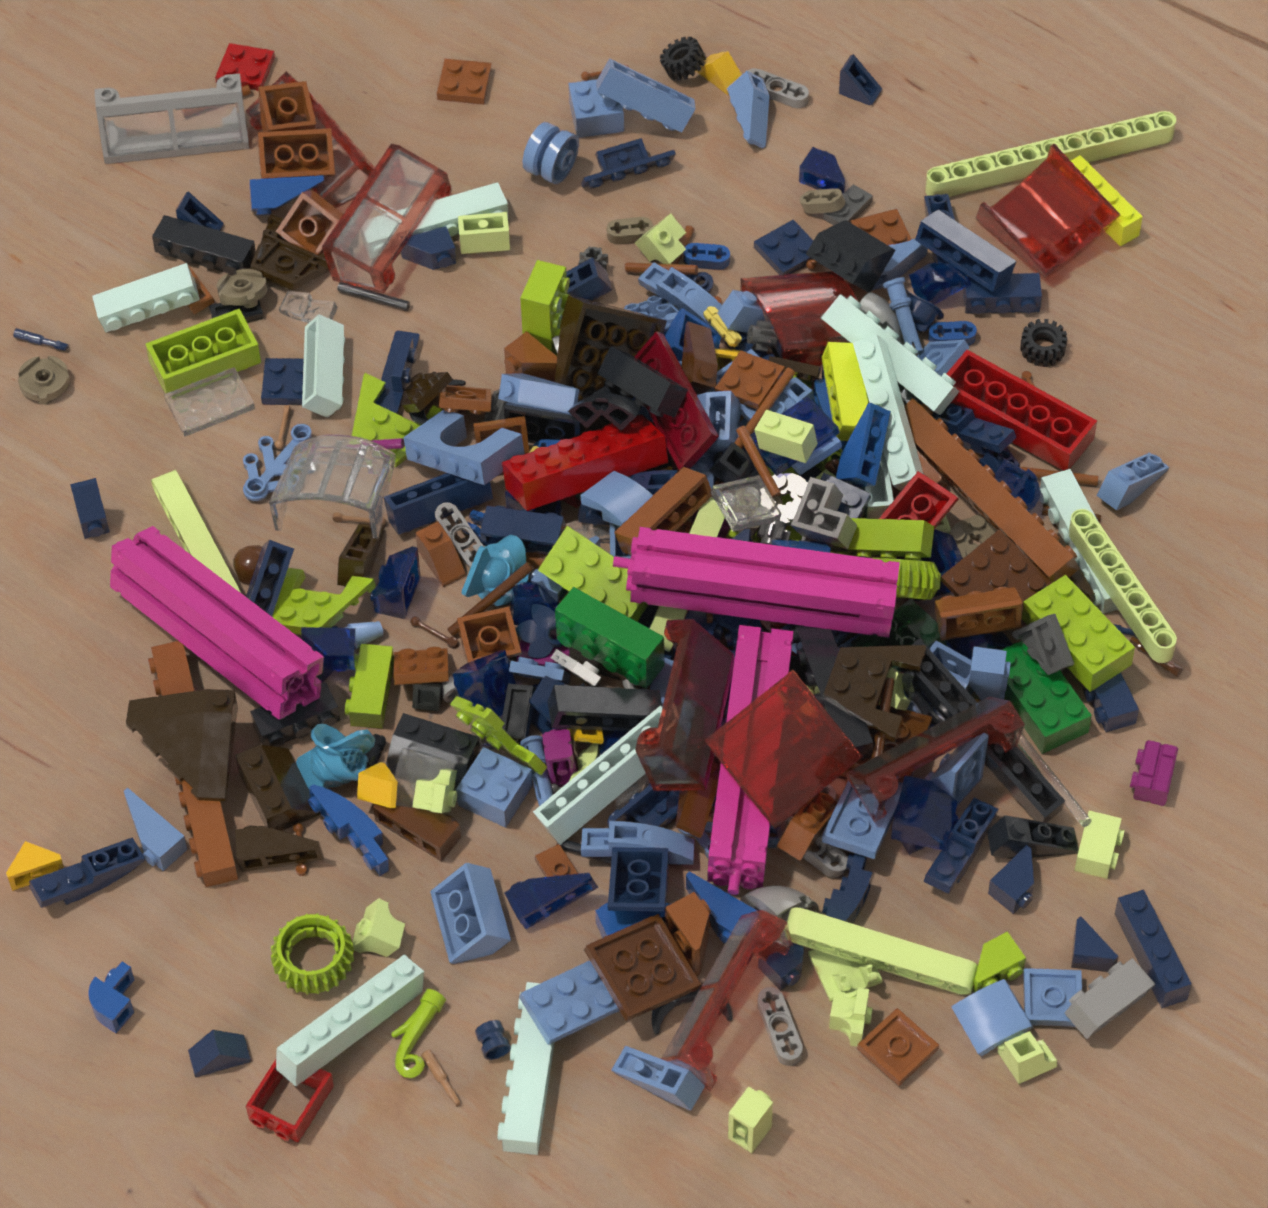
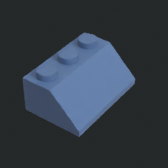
M465 863L430 891L448 959L451 964L492 955L511 941L490 868Z

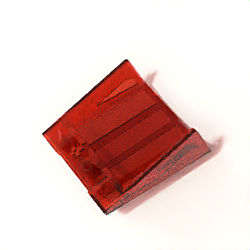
M1052 144L1046 159L1006 196L991 207L986 202L981 203L975 219L1047 278L1062 269L1087 249L1118 219L1120 213L1056 144Z
M833 271L741 278L740 291H748L756 296L758 304L762 306L772 324L783 350L782 359L820 366L822 365L821 357L828 342L851 343L821 319L840 294L846 299L852 296L858 301L847 282Z
M794 670L790 671L705 739V742L774 828L779 826L863 757Z

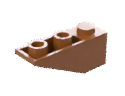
M817 790L791 819L777 847L801 861L828 824L837 805L833 797Z

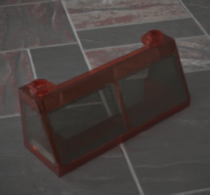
M693 619L667 620L664 635L668 641L673 643L676 654L658 727L648 728L639 735L635 751L653 791L706 790L732 679L735 657L728 648Z
M990 696L846 773V777L873 822H876L887 815L885 803L896 793L898 789L897 779L982 733L988 735L987 746L999 744L1007 752L1018 746L1025 724L1011 701Z

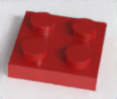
M229 43L215 76L216 84L222 76L240 74L242 87L248 85L250 90L259 91V87L264 86L275 59L274 50Z

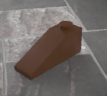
M687 322L681 367L696 395L711 392L715 389L718 363L711 328Z
M696 754L681 776L676 828L698 838H701L704 833L718 788L721 765L712 759Z
M375 804L373 807L376 822L441 862L461 839L460 824L451 815L445 816L442 813L404 806L389 808Z

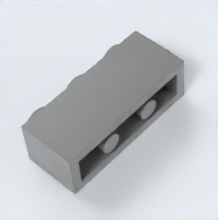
M1133 958L1124 965L1121 961L1118 962L1107 972L1109 976L1105 979L1099 976L1088 986L1090 988L1089 991L1084 993L1083 990H1080L1069 1000L1071 1006L1066 1010L1065 1014L1086 1039L1090 1038L1142 999L1155 985Z

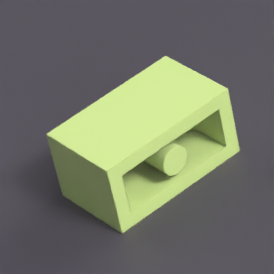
M507 212L458 216L461 254L510 250Z
M769 410L765 411L754 429L759 449L803 463L808 461L818 444L813 424Z
M1089 810L1074 871L1107 879L1109 869L1115 870L1119 853L1114 852L1115 845L1121 846L1125 830L1119 829L1122 818Z
M748 1087L729 1112L728 1138L750 1153L754 1152L772 1127L773 1101H771L766 1093L760 1090L755 1091Z

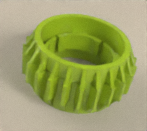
M872 558L882 560L883 562H900L896 598L932 600L936 592L940 590L941 574H939L935 562Z
M317 913L297 916L292 921H287L286 925L279 929V934L273 938L274 944L271 946L272 955L270 956L274 973L278 974L280 982H285L287 988H294L297 993L304 992L308 995L309 993L319 994L320 992L330 991L334 986H339V982L346 979V973L352 970L351 963L354 962V947L351 935L346 933V927L339 925L337 919L332 920L328 915L322 916ZM320 937L326 938L334 945L335 954L333 955V961L322 969L313 971L299 970L291 963L290 953L292 952V947L305 938Z

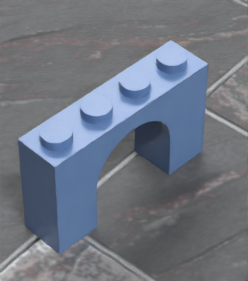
M444 410L403 437L407 460L482 485L487 484L503 472V461L509 460L516 455L525 454L522 434L505 428L499 429L487 439L475 445L454 447L467 438L464 416Z

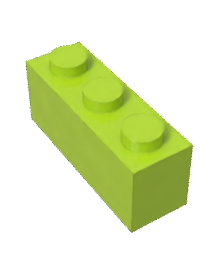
M851 518L857 524L848 550L855 553L857 557L872 558L873 555L880 556V558L896 559V556L905 557L906 560L921 561V557L931 558L934 526L924 520Z
M361 644L359 654L354 655L353 669L356 670L355 677H350L349 692H352L351 699H347L345 704V715H349L351 726L383 729L394 668L393 646Z

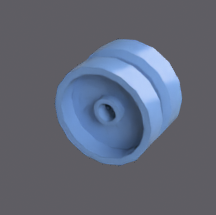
M549 122L541 123L532 133L524 150L522 160L524 170L535 176L541 175L544 180L553 184L561 183L570 173L579 150L578 136L566 130L560 131L559 127Z

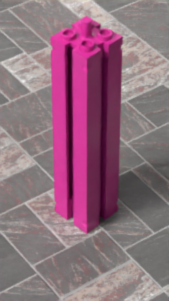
M154 526L137 533L133 541L127 538L112 545L111 563L114 566L110 574V587L114 591L120 592L123 598L267 711L270 710L277 719L280 720L295 712L296 705L299 703L302 706H306L320 698L321 681L316 676L322 673L324 656L317 651H313L311 646L166 535H161L160 531Z
M640 527L638 537H633L631 558L614 556L613 567L628 569L626 591H631L630 602H646L649 605L859 634H877L878 636L889 638L895 608L900 562H883L879 559L660 529L653 531L651 528Z
M739 625L709 848L707 882H713L719 886L728 885V893L732 895L739 894L740 885L746 889L762 888L764 883L792 654L793 631L772 629L771 633L761 632V627Z

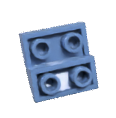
M613 471L580 496L581 504L602 511L604 521L621 526L653 495L634 480Z
M1005 979L982 988L952 1006L975 1050L981 1056L1003 1042L1018 1037L1033 1028Z

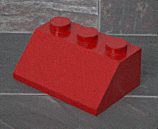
M917 471L879 519L924 520L933 525L935 529L959 498Z

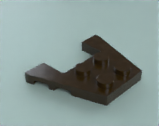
M270 214L267 219L266 229L263 230L261 243L258 244L251 269L261 272L263 278L294 291L352 257V248L333 241L321 255L314 254L282 240V236L276 230L284 219Z
M927 646L840 647L824 691V699L850 716H856L864 721L869 728H875L883 733L888 740L896 742L903 722V716L878 710L877 706L891 667L898 666L920 672L927 653Z

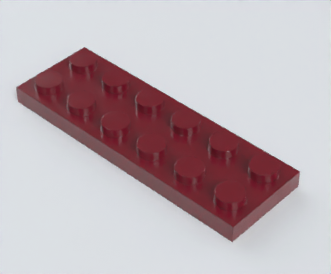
M656 331L634 357L687 388L688 392L675 418L664 414L663 418L649 411L650 406L647 410L657 429L665 435L666 446L678 469L681 470L683 467L691 469L719 436L664 334Z

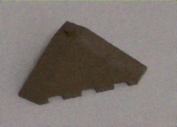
M568 295L561 318L555 382L579 389L577 401L579 402L584 399L582 395L591 388L598 390L605 385L606 379L597 373L611 346L635 356L656 331L664 333L667 320Z
M204 689L129 700L126 726L132 733L137 730L144 738L143 744L156 757L161 755L169 763L167 769L180 782L185 780L192 787L191 793L197 800L226 801L238 712L235 690Z

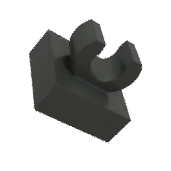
M442 683L413 684L412 708L439 712Z

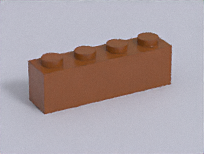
M685 467L677 472L614 532L622 552L629 555L632 554L633 537H638L640 527L651 528L653 531L660 529L675 532L713 496L706 475Z

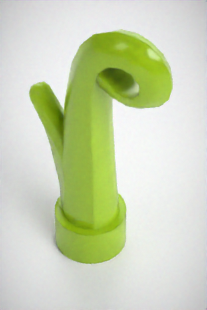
M426 989L417 1010L403 1025L391 1034L393 1038H397L405 1033L395 1057L396 1069L403 1077L414 1078L420 1075L424 1069L423 1059L418 1055L410 1053L433 1017L441 1011L446 1002V998L435 990ZM410 1062L416 1063L412 1068L406 1067V1064Z

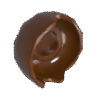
M249 545L240 549L235 554L233 566L241 583L250 585L262 546Z

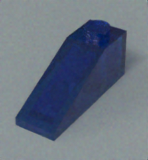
M590 873L530 878L513 884L504 894L517 919L526 930L599 887Z

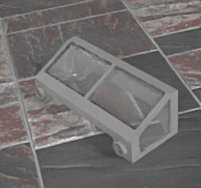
M240 74L222 76L217 81V88L120 98L118 91L113 88L95 89L96 113L105 164L249 149L246 110Z

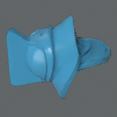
M509 535L496 544H490L485 547L480 546L463 586L462 595L465 597L478 595L483 599L525 564L526 553L523 542L517 536ZM531 573L493 605L503 606L512 602L524 590L528 583V576Z
M317 724L311 732V738L316 746L298 757L296 764L308 789L313 784L328 789L330 787L342 786L351 780L358 781V774L366 770V762H369L365 753L374 747L375 737L368 729L356 731L345 737L341 732L329 725Z

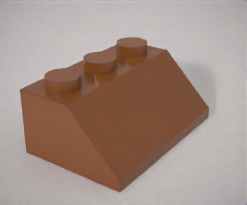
M331 128L258 132L261 179L335 176Z
M998 587L993 591H973L964 596H944L940 600H935V615L940 639L943 641L1021 628L1022 601L1016 588Z

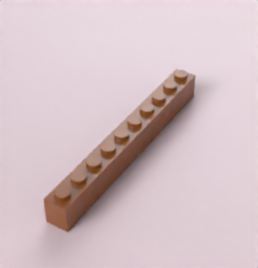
M913 398L904 405L916 448L997 531L1000 529L1052 583L1064 575L1069 578L1079 570L1075 560L1078 556L1068 545L1063 547L1059 543L1061 539L1052 529L1047 531L1043 527L1045 524L1035 512L1031 515L1027 511L1028 506L1019 496L1014 498L1011 495L1012 491L1003 480L998 482L992 469L988 465L983 467L979 463L980 459L971 449L967 451L963 447V441L955 433L951 436L947 432L949 429L940 418L935 420L932 417L933 412L926 404L922 403L920 405Z
M179 641L151 647L153 657L148 658L151 674L157 673L158 676L157 680H153L156 696L194 691L184 645ZM175 777L176 785L182 784L183 791L178 792L181 807H187L188 814L183 815L186 830L193 831L194 837L189 838L192 855L198 854L199 861L194 862L197 878L203 877L205 887L238 880L220 801L197 800L191 793L192 787L185 780L180 782Z

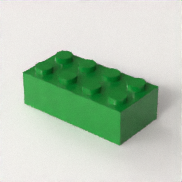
M573 587L555 609L557 639L562 645L572 647L581 652L585 658L589 660L594 659L603 664L608 671L619 673L626 677L630 683L647 689L665 666L664 636L579 589Z
M1023 641L1002 649L1007 651L1005 661L1011 662L1004 700L1041 754L1089 733L1092 715L1061 671L1048 675L1040 667L1039 662L1028 654V647Z

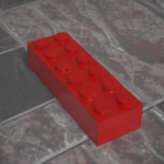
M966 350L946 373L956 381L954 387L960 391L951 401L952 404L972 409L975 418L1013 429L1016 439L1012 443L1063 471L1071 469L1095 438L1097 420L969 350Z
M637 415L622 431L611 423L604 428L584 432L581 436L563 439L557 444L539 447L533 452L524 455L513 456L511 459L502 462L506 490L528 511L587 491L613 471L628 477L668 463L665 435L643 415Z

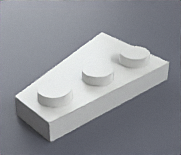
M557 649L551 656V659L591 686L596 687L601 680V677L597 675L599 669L587 661L582 665Z

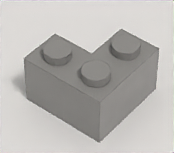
M810 477L791 526L803 537L848 549L857 524L848 514L837 511L843 498V493L835 484Z

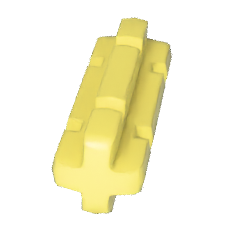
M709 306L703 312L705 319L708 322L711 321L712 327L722 338L725 337V341L729 346H738L742 341V337L737 331L734 332V330L726 327L718 315L716 307Z

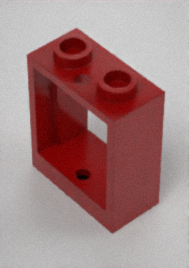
M275 1059L246 1104L248 1119L258 1128L267 1127L273 1130L283 1140L289 1141L291 1139L299 1143L334 1087L332 1074L320 1068L301 1082L316 1091L295 1125L262 1110L283 1078V1075L276 1069Z

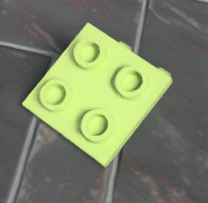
M815 949L808 951V956L830 1001L833 1000L834 990L853 992L858 988L866 989L883 981L878 969L873 968L871 964L863 965Z

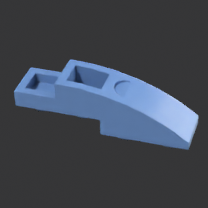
M653 262L638 278L640 286L677 306L678 310L685 309L710 326H712L710 324L711 321L708 322L705 319L703 312L709 306L716 307L718 311L722 307L707 291L672 267L666 270Z
M610 821L609 828L582 829V857H612V847L668 848L669 864H694V839L669 829L622 821Z

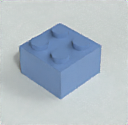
M597 79L568 83L569 104L578 138L624 132L623 107L619 102L613 99L606 100L598 94L596 89Z
M483 747L456 788L458 806L506 828L533 786L532 770Z

